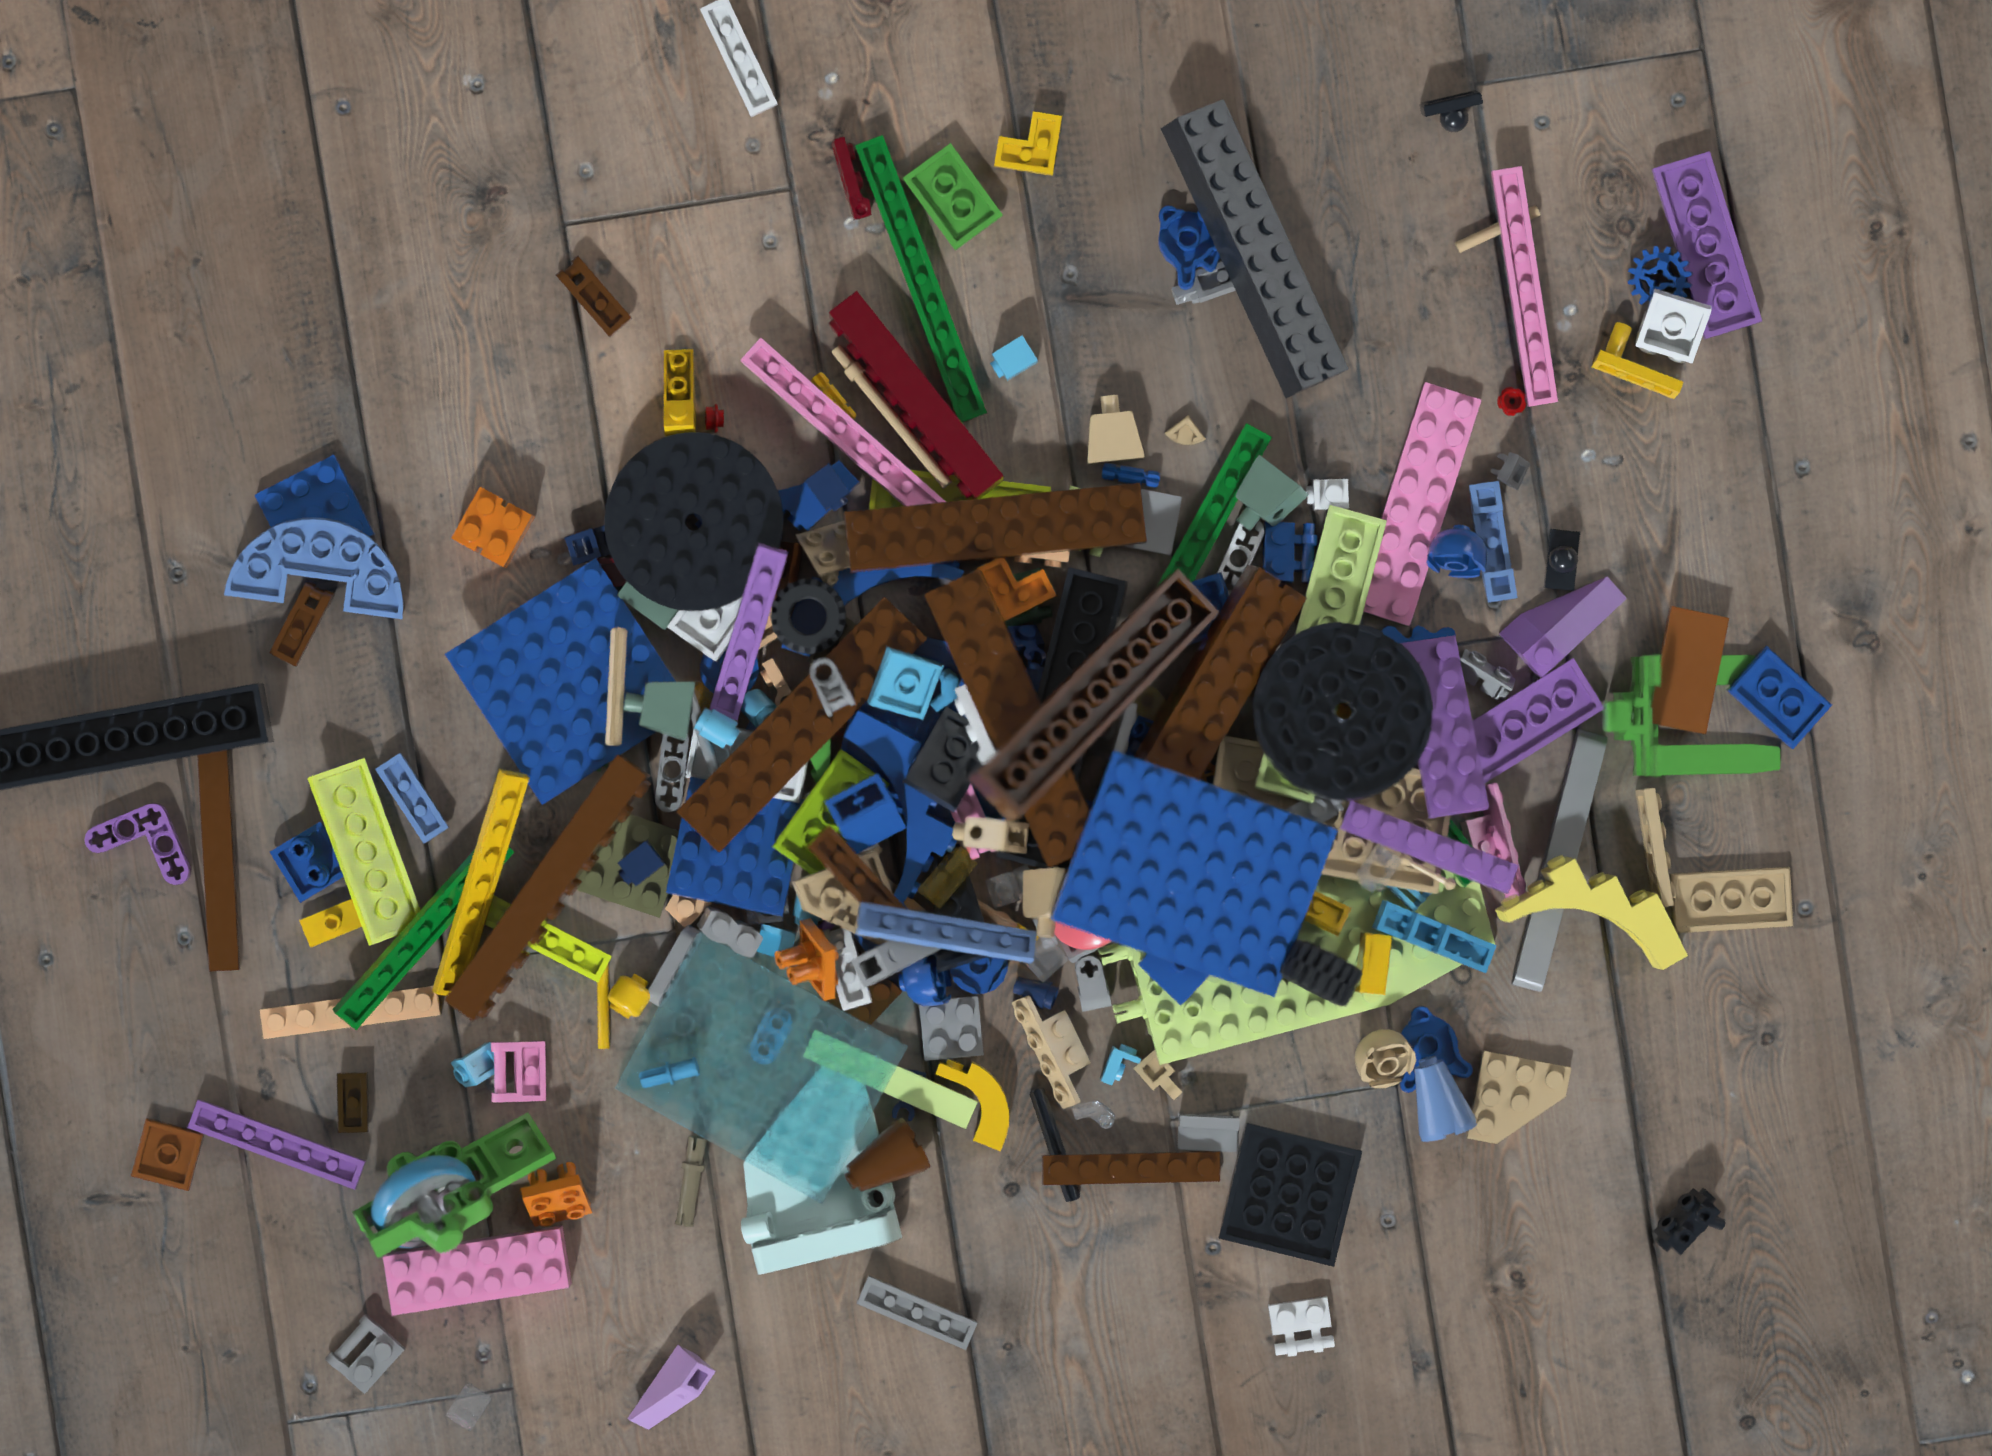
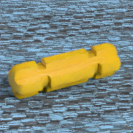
M823 372L818 373L811 379V382L853 420L856 418L854 410L846 405V400L834 385L828 383L829 379Z

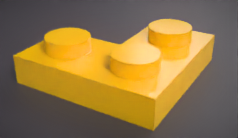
M1033 111L1028 141L999 136L994 167L1053 176L1062 116Z

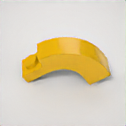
M947 1059L946 1063L940 1061L935 1074L968 1087L974 1092L980 1102L981 1119L973 1141L1001 1152L1009 1127V1108L1001 1085L989 1071L973 1061L968 1072L962 1070L963 1064L951 1059Z

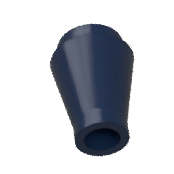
M1020 976L1017 978L1013 988V993L1021 997L1029 995L1034 1005L1042 1010L1044 1008L1050 1010L1053 1008L1059 992V987L1054 986L1053 982L1027 979Z

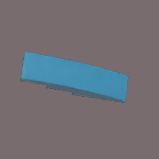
M1382 900L1372 926L1376 930L1483 973L1487 972L1497 947L1485 940L1385 900Z

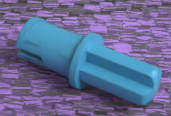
M696 1057L672 1064L668 1061L665 1062L664 1066L643 1070L639 1073L640 1083L643 1088L668 1082L673 1085L677 1080L700 1076Z

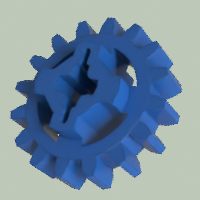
M1654 246L1653 254L1645 249L1642 251L1644 259L1638 257L1633 259L1638 266L1637 268H1629L1628 272L1634 274V279L1628 280V284L1636 286V289L1631 292L1632 296L1638 294L1642 296L1639 304L1642 305L1647 301L1650 302L1654 289L1664 291L1669 287L1677 288L1673 293L1674 295L1687 298V294L1683 290L1684 288H1692L1693 284L1686 280L1687 277L1693 275V272L1685 270V267L1690 262L1689 260L1682 262L1679 260L1682 255L1680 251L1671 255V247L1667 246L1662 253L1659 246ZM1659 258L1657 266L1652 269L1644 268L1648 262ZM1671 262L1678 268L1680 277L1675 276L1670 268ZM1663 270V276L1673 282H1663L1658 286V280L1648 276V274H1657ZM1641 279L1647 281L1650 287V294L1643 288Z

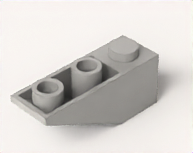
M890 940L851 960V963L865 988L886 979L942 948Z

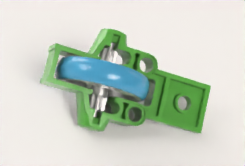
M527 1112L462 1149L457 1142L446 1141L419 1156H415L410 1152H402L394 1156L387 1165L388 1179L380 1187L374 1200L352 1212L361 1231L365 1233L377 1258L397 1247L411 1249L429 1245L437 1252H449L461 1243L463 1230L491 1214L493 1203L490 1196L493 1193L553 1161L556 1157L534 1120ZM523 1146L522 1150L518 1153H509L513 1147ZM472 1171H478L482 1179L476 1181ZM372 1226L375 1227L377 1233H373V1232H372V1230H371V1227H372Z

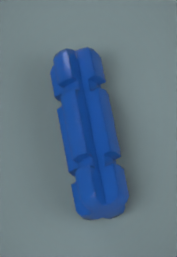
M1105 463L1103 465L1102 478L1112 481L1118 479V482L1130 484L1140 483L1142 485L1144 483L1148 487L1156 488L1159 485L1160 473L1152 470L1144 472V469L1122 465L1116 467V464Z

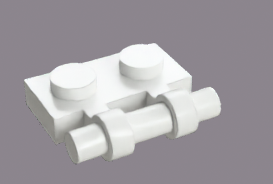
M1327 1296L1268 1305L1272 1334L1285 1335L1284 1343L1274 1344L1276 1356L1288 1354V1357L1297 1356V1352L1314 1350V1353L1323 1352L1324 1348L1335 1347L1333 1335L1321 1337L1320 1328L1332 1327ZM1311 1330L1312 1338L1295 1341L1294 1332Z

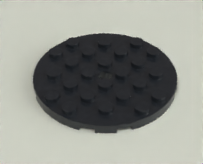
M687 432L670 435L649 444L625 464L615 479L608 496L605 510V534L607 545L616 567L626 581L640 594L657 604L680 611H708L727 606L743 597L759 543L780 549L783 538L784 512L779 491L771 475L751 452L734 441L718 435ZM691 514H699L702 518V525L697 530H690L686 525L687 517Z
M1332 622L1316 625L1299 632L1275 651L1257 682L1253 701V720L1256 735L1265 756L1283 778L1311 795L1329 800L1352 801L1372 797L1390 789L1413 769L1425 751L1430 738L1433 702L1424 672L1412 654L1401 643L1395 642L1383 634L1382 631L1370 626ZM1338 704L1349 706L1351 716L1348 719H1341L1335 715V707Z

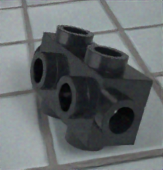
M1693 1188L1689 1193L1682 1195L1678 1200V1205L1669 1215L1659 1219L1658 1226L1653 1231L1657 1235L1655 1242L1666 1252L1672 1249L1679 1255H1682L1708 1226L1722 1230L1725 1226V1219L1717 1217L1721 1212L1713 1204L1716 1199L1704 1188L1699 1192Z

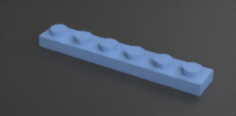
M861 902L859 905L856 934L1026 963H1032L1034 960L1037 932Z

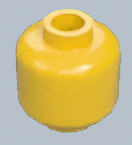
M635 973L631 978L626 975L620 976L608 993V1000L611 1002L609 1007L627 1019L631 1016L639 1017L650 1000V993L646 988L649 982Z

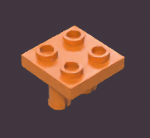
M811 918L801 920L799 945L775 951L776 964L780 969L787 967V976L792 985L809 981L824 1001L834 999L835 986L838 985V977L835 971V961H838L837 948L825 937L824 931L818 928Z
M563 1163L558 1165L557 1173L559 1179L547 1182V1172L543 1169L537 1170L538 1179L535 1177L534 1171L528 1174L530 1186L521 1188V1194L534 1227L551 1226L555 1222L579 1219L584 1215L592 1214L590 1200L579 1174L576 1175L574 1163H566L567 1173L564 1170Z

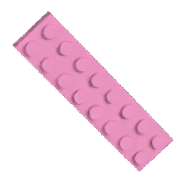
M1424 382L1381 519L1387 520L1363 612L1410 626L1429 568L1426 563L1428 550L1432 540L1441 530L1480 407V399Z

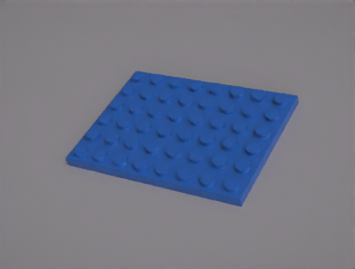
M1112 750L1050 919L1275 997L1282 979L1280 970L1297 939L1338 830L1329 825Z

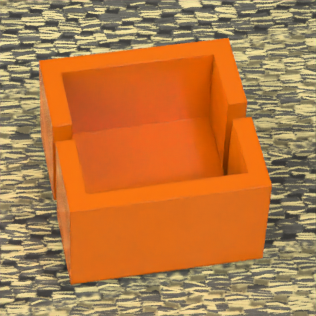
M480 486L451 539L477 553L482 548L480 555L507 569L535 516L511 503L504 507L507 502L506 500Z

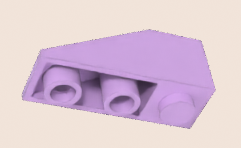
M677 1345L627 1419L649 1430L697 1398L716 1371L697 1354Z

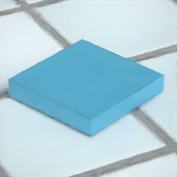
M887 647L867 703L874 707L924 720L943 664Z

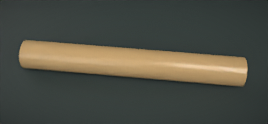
M1536 205L1528 208L1530 220L1540 216ZM1499 222L1455 242L1458 252H1464L1500 235Z

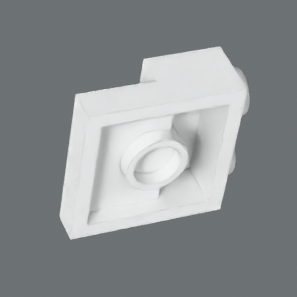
M1654 289L1648 309L1645 311L1640 324L1635 346L1640 347V350L1647 354L1655 355L1660 353L1666 355L1670 360L1677 363H1685V361L1693 363L1712 311V306Z

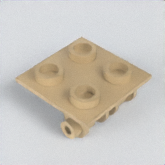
M845 520L796 535L802 549L818 576H821L823 582L828 585H834L838 581L839 571L850 568Z

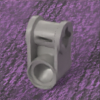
M823 657L814 660L810 665L809 673L828 717L832 716L834 711L848 704L850 706L855 705L845 681L842 680L835 664L830 659ZM823 663L830 665L832 672L829 678L820 680L815 676V669L818 665ZM843 695L842 697L830 702L831 700Z
M1090 953L1076 961L1075 970L1082 1012L1112 1006L1107 980H1105L1099 957L1094 953ZM1090 960L1092 965H1097V967L1092 968L1093 973L1087 974L1084 969L1080 970V968L1085 966V961Z

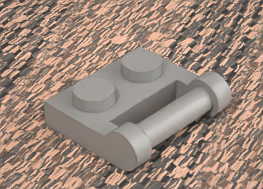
M364 1314L359 1320V1326L335 1352L331 1351L325 1358L332 1367L342 1373L364 1394L406 1349L367 1314ZM369 1331L372 1332L376 1338L349 1366L344 1359Z

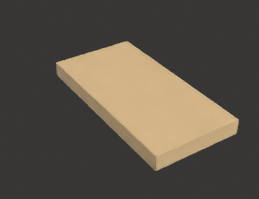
M1790 867L1670 874V881L1674 883L1676 896L1673 899L1672 917L1673 926L1677 933L1793 926Z

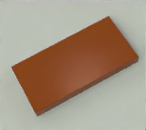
M1670 606L1660 653L1661 685L1653 687L1651 697L1653 724L1699 734L1707 733L1729 623L1728 617Z

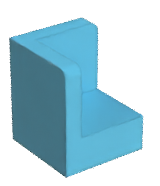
M762 923L760 934L763 940L756 952L775 957V951L793 947L797 932Z

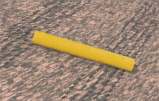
M609 965L606 967L599 983L597 982L598 1049H610Z

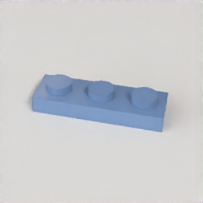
M402 753L397 754L375 769L424 844L450 828Z

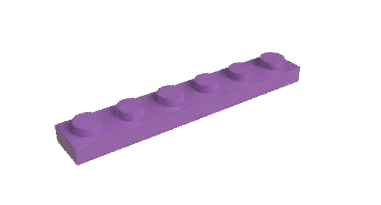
M761 543L758 545L709 710L711 711L715 709L731 719L738 720L786 561L787 551Z
M1354 801L1349 802L1339 828L1505 894L1509 893L1519 866Z
M201 1099L197 1100L187 1127L354 1190L357 1188L366 1160Z

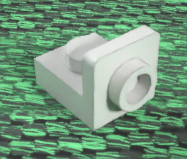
M1313 479L1312 486H1307V493L1309 494L1307 496V504H1312L1313 510H1328L1329 505L1349 509L1348 479Z

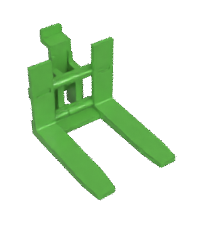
M1660 655L1631 657L1632 681L1630 692L1613 693L1614 701H1605L1603 703L1604 731H1614V740H1631L1632 752H1634L1633 776L1751 774L1780 769V747L1757 744L1659 745L1658 725L1653 724L1651 697L1653 687L1661 685ZM1722 655L1716 685H1731L1756 656Z

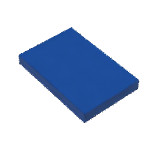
M1764 646L1726 689L1791 749L1797 746L1832 706L1828 700L1768 646Z

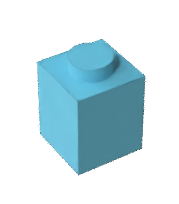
M1022 335L992 353L994 361L990 364L999 378L1004 376L1009 381L1038 363V360Z

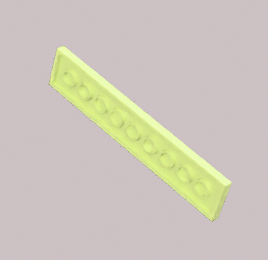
M1329 505L1305 594L1307 599L1302 606L1295 635L1305 629L1325 623L1360 624L1387 520ZM1339 704L1335 707V715L1337 714ZM1263 754L1255 789L1310 804L1314 802V795L1302 791L1283 778L1271 765L1265 754Z

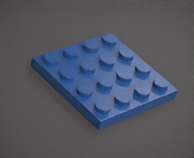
M690 777L685 802L706 779ZM772 798L720 853L682 818L666 893L783 917L794 862L774 849L772 845L805 799H800L799 803Z

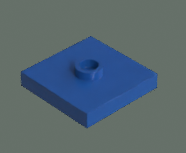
M1148 953L1137 964L1180 1006L1210 976L1209 974Z

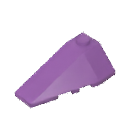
M1606 576L1520 614L1499 635L1534 674L1540 678L1571 652L1627 598Z

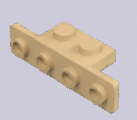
M1029 995L1013 1001L1015 1017L1022 1024L1027 1034L1028 1044L1035 1051L1040 1061L1041 1071L1048 1078L1056 1101L1060 1103L1063 1109L1080 1103V1098L1069 1075L1091 1062L1066 1010L1060 1011L1042 1021Z

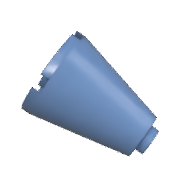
M1436 1056L1419 1060L1420 1065L1414 1069L1418 1129L1421 1140L1423 1142L1446 1138L1445 1135L1452 1133L1458 1135L1476 1127V1117L1445 1062L1437 1060Z

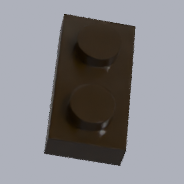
M368 1072L337 1073L338 1133L369 1132Z

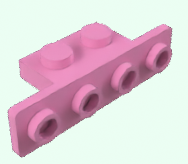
M1497 783L1486 784L1485 789L1489 808L1483 810L1484 816L1460 822L1463 835L1473 848L1519 865L1518 853L1510 833L1511 825L1506 817L1503 806L1502 792L1499 790ZM1519 866L1509 893L1505 894L1506 898L1514 894L1520 896L1526 892V883L1521 875Z

